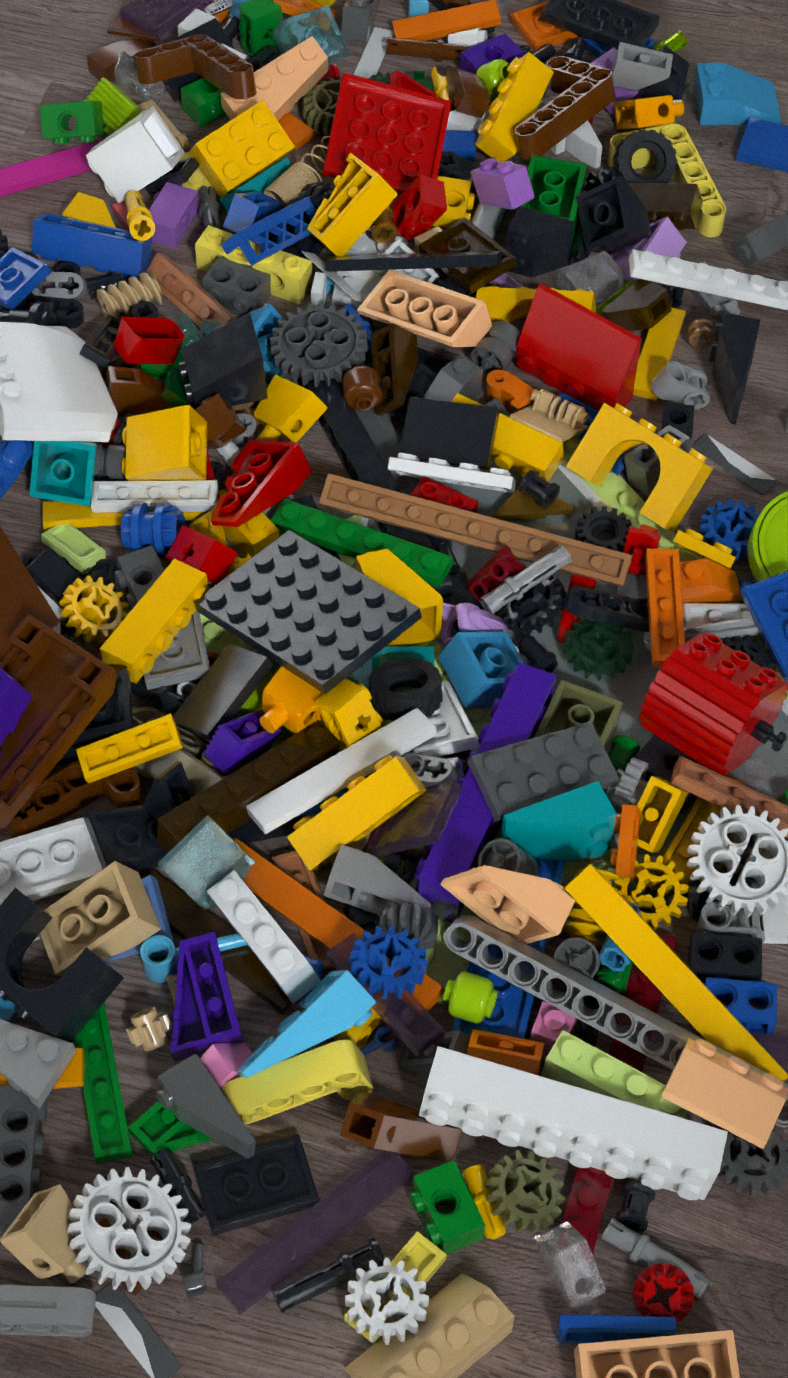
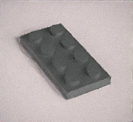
M592 722L471 756L468 761L495 822L503 820V815L596 781H599L604 790L616 786L620 780Z

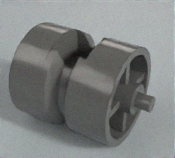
M493 322L484 339L471 352L472 362L482 368L485 375L498 369L506 371L511 363V359L516 356L517 343L521 335L520 331L508 322Z
M95 443L97 449L93 483L94 481H101L102 478H106L107 481H127L122 472V459L126 457V446L110 444L107 449H103L101 443Z
M495 839L486 844L479 854L478 867L486 865L538 877L536 860L510 840Z
M570 938L563 941L557 946L553 954V959L590 979L596 975L599 969L600 957L597 949L591 942L583 938Z

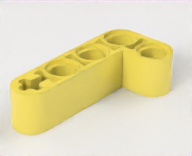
M338 1040L281 1061L248 1078L239 1077L223 1085L222 1093L244 1125H248L334 1092H338L343 1099L351 1101L361 1089L372 1093L373 1086L364 1054L351 1040Z

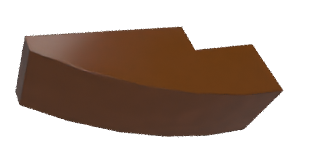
M137 38L114 42L101 47L87 55L89 72L100 81L104 77L113 82L121 76L129 81L138 75L134 54L140 50L158 46V44L152 40Z
M447 65L445 72L449 101L455 104L457 112L482 119L490 103L489 92L484 80L477 76L476 73Z

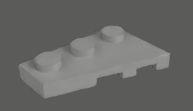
M0 1019V1074L8 1080L9 1085L17 1091L21 1090L40 1109L75 1055L74 1044Z

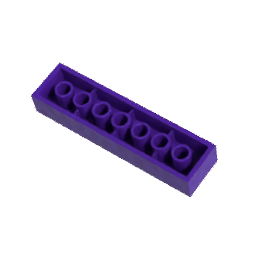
M519 662L514 673H508L504 680L502 692L505 693L502 699L496 698L490 713L492 721L490 725H483L478 739V743H480L478 751H471L466 764V769L468 770L466 777H459L453 795L456 798L453 805L447 803L441 817L443 826L440 832L434 831L429 842L428 850L431 852L427 860L423 858L420 860L416 870L415 878L419 880L415 891L431 904V912L439 919L453 923L460 917L465 904L440 885L442 880L477 868L481 850L486 844L495 839L503 821L495 822L468 761L473 755L534 738L554 696L555 674Z

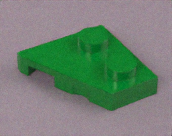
M159 1101L128 1127V1132L152 1157H158L157 1153L165 1149H171L172 1152L214 1140L178 1120L172 1110L166 1111Z

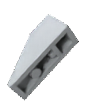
M341 844L323 896L380 916L383 913V909L390 908L391 903L402 905L406 901L413 905L419 903L420 907H431V904L374 855Z

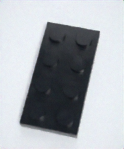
M550 0L541 11L542 21L618 49L620 42L643 47L658 27L660 20L658 15L617 0Z

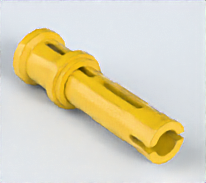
M130 190L125 194L126 198H124L128 211L126 221L133 238L145 241L153 236L155 224L152 220L151 212L144 206L141 194L136 190Z

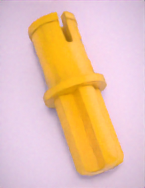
M481 1164L474 1165L465 1169L462 1176L485 1223V1237L495 1240L505 1235L506 1228L502 1225L503 1219L501 1214L496 1216L492 1214V1211L496 1208L495 1202H486L485 1198L492 1193V1190L484 1187L485 1182L488 1180L485 1166Z

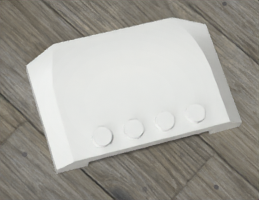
M0 322V435L2 440L109 442L112 430L116 424L117 410L97 364L79 354L86 342L66 326H41L30 323Z

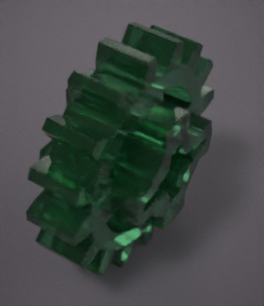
M584 618L583 625L574 622L572 631L567 630L564 641L563 653H566V663H574L573 671L575 673L581 669L584 670V678H588L592 673L596 674L598 681H601L602 674H607L609 678L613 679L615 670L624 673L626 664H631L634 651V642L631 641L632 633L631 631L623 632L624 627Z

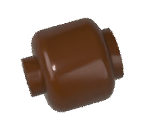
M359 365L353 367L344 375L342 380L345 402L349 407L359 411H367L376 407L383 398L381 378L375 369Z

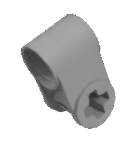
M677 361L668 362L651 382L652 391L662 400L694 405V409L703 408L710 402V394L706 391L705 387L707 383L706 373L702 370L682 365Z
M719 901L707 903L702 908L696 925V933L711 931L717 935L728 936L746 934L752 938H762V943L765 941V933L761 930L760 917L762 915L755 907L750 917H746L743 908H740L737 914L733 916L730 905H726L722 911H719ZM709 921H714L719 925H713Z

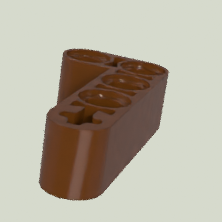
M77 760L39 785L7 825L9 834L12 838L52 827L102 795H105L115 808L138 806L142 801L139 777L131 767L88 783L84 778L80 761ZM49 801H55L52 804H46Z

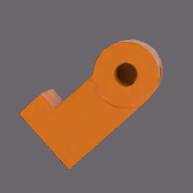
M500 369L493 370L487 375V400L491 401L497 397L506 410L510 412V415L534 404L531 396L535 389L516 376Z

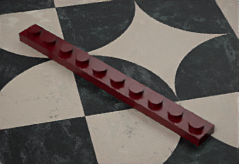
M657 933L674 951L677 938ZM634 964L625 997L657 1014L663 993ZM620 1013L618 1024L622 1026L631 1025L630 1017L625 1013ZM649 1030L646 1032L649 1040L651 1039L653 1030ZM613 1038L609 1055L642 1072L646 1055ZM577 1167L555 1251L589 1261L592 1260L613 1182V1177L607 1175L605 1171L593 1167Z

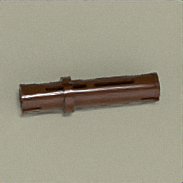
M388 37L386 55L436 59V62H442L443 60L460 61L461 52L467 50L468 45L446 44L444 40H438L436 43Z

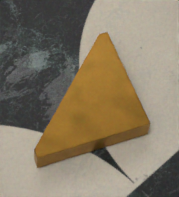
M517 489L493 514V518L500 520L521 518V521L546 519V516L561 514L570 517L573 514L574 507L557 497L548 508L543 509L539 506V501L528 494H521Z

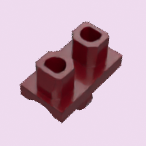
M505 545L467 582L468 589L481 602V597L503 584L505 578L508 576L512 578L527 567L514 556L508 545Z

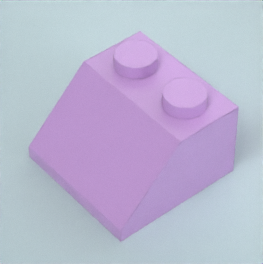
M665 217L649 223L651 236L613 252L603 266V269L628 281H637L639 278H634L630 275L629 256L632 249L680 258V252L687 242L670 219Z

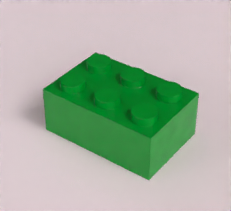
M531 156L528 176L535 198L520 205L521 207L574 221L572 242L579 213L576 196L584 192L587 164Z

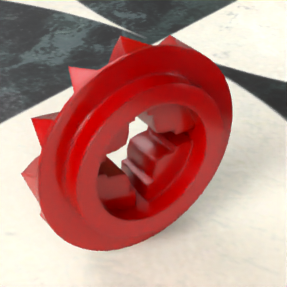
M666 1263L655 1264L646 1268L637 1277L632 1292L635 1308L643 1317H676V1324L690 1313L694 1303V1288L689 1277L680 1268ZM655 1280H657L659 1285L661 1284L663 1289L678 1288L669 1298L671 1311L662 1301L650 1303L649 1300L657 1293Z

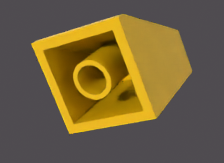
M190 405L127 417V425L123 428L122 432L123 443L126 446V457L122 459V472L127 480H206L207 421Z

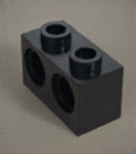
M711 931L692 932L688 946L687 966L703 983H705L706 977L713 978L715 976H727L732 980L743 981L761 979L762 938H752L746 934L728 936L717 935ZM707 955L714 960H705L701 956ZM736 958L745 959L748 963H740Z

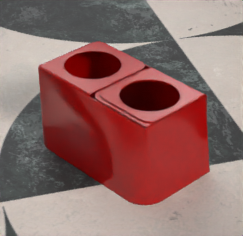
M123 317L121 318L113 347L127 364H174L185 339V334L174 321L167 318Z

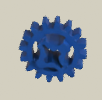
M731 498L728 499L726 505H723L719 500L716 501L715 509L708 506L705 515L701 516L699 534L704 536L703 542L714 546L715 542L731 548L732 552L730 555L736 557L735 561L739 560L740 554L748 558L749 535L760 513H754L756 506L744 507V500H740L737 505L733 503Z
M376 926L374 935L364 931L362 941L357 939L354 941L353 951L350 952L349 964H351L350 973L352 976H358L357 981L362 986H369L368 993L370 995H373L376 991H381L382 999H387L388 994L393 992L397 999H400L404 989L412 994L416 984L422 985L428 966V961L425 960L427 951L426 948H418L420 941L418 937L411 940L407 938L408 930L405 929L401 934L395 933L394 926H390L388 932H383L380 926ZM387 958L390 959V960H389L390 967L387 966V963H388V960H386Z

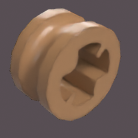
M702 319L696 320L688 326L689 342L693 347L705 348L713 344V323Z

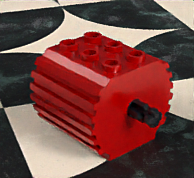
M703 632L675 648L672 654L664 661L663 667L658 670L656 678L651 683L650 690L644 698L645 703L641 706L642 712L639 714V718L642 721L640 726L703 766L723 776L728 775L748 761L761 743L766 744L768 741L773 742L771 749L780 751L787 741V735L782 731L778 735L774 734V726L772 724L777 719L778 712L783 707V701L788 695L786 693L788 691V683L780 679L779 675L772 669L762 668L752 662L746 653L731 649L723 644L721 638L711 633Z

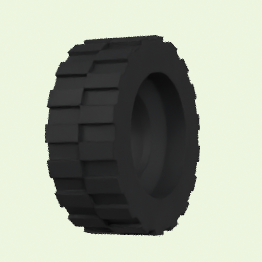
M646 129L630 134L616 147V153L613 155L614 165H612V168L615 171L616 177H624L627 183H669L671 177L676 172L675 167L677 165L676 150L671 145L672 142L666 139L664 134L657 133L656 130L646 131ZM641 148L652 150L658 159L656 171L649 176L639 175L632 167V156Z
M393 659V661L385 662L380 667H376L373 674L369 676V692L372 696L370 702L374 710L385 720L395 721L416 708L425 716H431L435 710L440 708V703L443 701L441 674H439L437 667H434L430 662L423 661V659ZM407 686L421 688L410 693L391 692L394 689Z

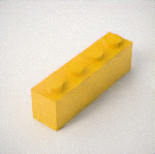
M530 52L520 59L516 57L507 68L509 74L497 89L499 95L488 108L490 114L478 129L480 135L475 145L491 158H496L497 161L505 162L516 154L518 147L515 128L536 112L554 73Z
M459 393L451 401L482 405ZM499 413L491 460L501 469L512 470L521 474L522 477L530 470L536 469L539 471L540 476L549 482L564 459L563 443Z
M174 559L100 647L102 661L111 666L115 671L128 669L130 681L137 684L144 674H148L151 671L159 655L169 649L173 638L181 628L184 629L189 624L192 615L196 611L194 601L200 599L209 590L207 574Z
M389 755L375 764L374 768L376 771L365 778L362 775L347 785L349 791L338 798L335 795L320 805L322 810L313 818L308 815L293 825L295 831L287 836V838L309 871L323 868L337 857L341 844L351 847L427 791L404 757L395 756L392 758Z

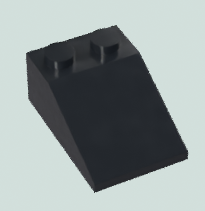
M725 312L723 323L716 324L713 341L718 342V344L712 345L709 361L714 362L712 375L728 420L731 424L736 425L761 320Z
M128 669L116 671L118 674L114 693L55 766L79 760L76 751L78 748L133 728L130 672Z

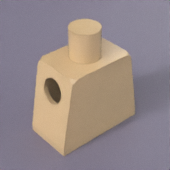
M59 1184L35 1193L0 1238L2 1245L40 1279L62 1273L69 1283H74L81 1279L87 1270L83 1262H75L80 1249H69L71 1240L76 1237L66 1234L69 1224L74 1223L68 1219V1215L74 1207L62 1186Z

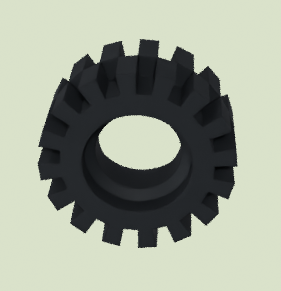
M602 506L599 512L597 507L591 508V514L585 511L582 518L579 517L576 525L575 540L623 553L631 521L630 519L626 520V515L623 512L617 515L618 509L612 508L611 512L607 511V506ZM603 531L612 534L615 538L609 541H602L594 538L592 534Z

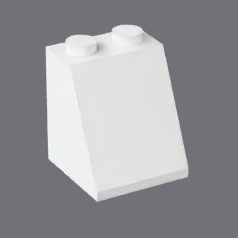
M152 105L94 146L86 157L91 170L99 174L104 181L108 194L113 198L115 197L118 203L126 198L125 194L128 191H139L172 170L185 152Z

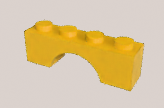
M492 285L477 290L476 299L485 301L491 323L505 321L513 324L515 321L528 315L537 289H529L527 287L500 288ZM551 288L596 313L593 291L583 289L570 291Z

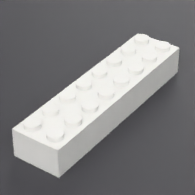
M439 1046L436 1050L419 1116L426 1118L428 1122L434 1125L444 1126L448 1124L461 1128L464 1133L471 1136L485 1135L497 1139L499 1143L505 1146L516 1147L519 1145L532 1149L537 1155L550 1158L556 1156L569 1160L572 1165L579 1168L593 1167L605 1171L607 1175L617 1179L627 1177L640 1181L642 1185L652 1189L664 1188L677 1192L680 1197L687 1200H705L720 1172L728 1131Z

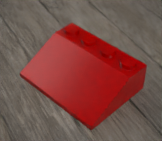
M541 283L537 287L517 343L515 366L523 372L529 373L545 382L548 386L554 387L600 411L604 403L613 408L616 403L625 407L633 399L642 338Z

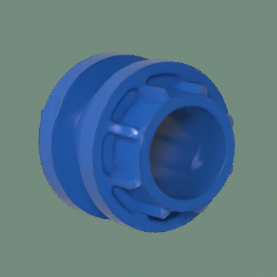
M169 502L158 503L155 511H150L147 503H136L133 509H128L122 516L121 539L123 546L130 553L153 546L160 557H166L182 525L186 526L184 514L178 508H172Z

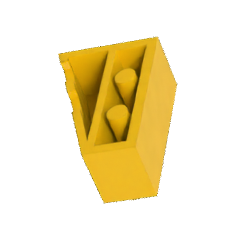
M352 153L346 159L349 164L342 177L337 175L333 182L336 187L330 198L323 199L307 227V230L335 256H344L398 195L378 173Z

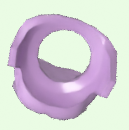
M443 603L441 637L444 647L453 638L450 637V631L457 619L460 632H507V626L503 622L502 617H497L489 611L479 609L478 606L472 603H459L456 606Z

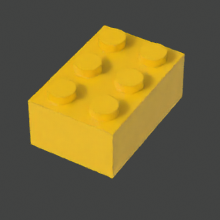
M261 100L197 142L189 153L200 164L199 168L219 197L222 198L279 160L287 157L295 146L264 100Z

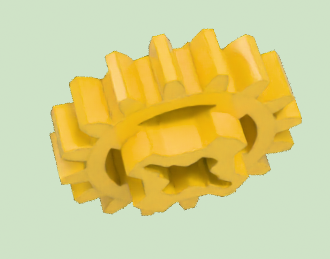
M86 576L83 581L77 578L64 591V597L59 602V605L65 608L60 615L61 617L69 618L65 626L67 628L74 626L77 629L75 631L76 637L83 633L86 635V642L90 643L96 637L99 644L103 643L128 615L124 611L129 605L126 602L120 601L123 593H115L113 591V583L105 586L103 585L102 577L93 582L91 576ZM81 595V596H82L81 600H80L79 602H77L78 596ZM112 617V622L108 624V620Z
M645 854L643 863L639 864L636 860L634 879L636 880L637 889L628 896V886L633 879L626 878L615 880L614 886L621 889L617 892L628 903H634L639 909L643 908L653 912L645 913L640 911L644 921L651 923L652 929L656 931L658 922L662 921L669 927L671 926V915L676 918L681 917L682 912L677 906L687 905L688 899L681 896V894L687 893L689 887L686 884H680L684 879L685 874L683 872L676 874L673 872L675 862L672 861L665 866L663 865V856L659 855L656 862H651L649 855ZM649 872H657L662 874V876L652 875ZM646 887H649L651 891L657 889L655 898L650 894L644 896ZM673 889L674 898L667 907L664 897Z

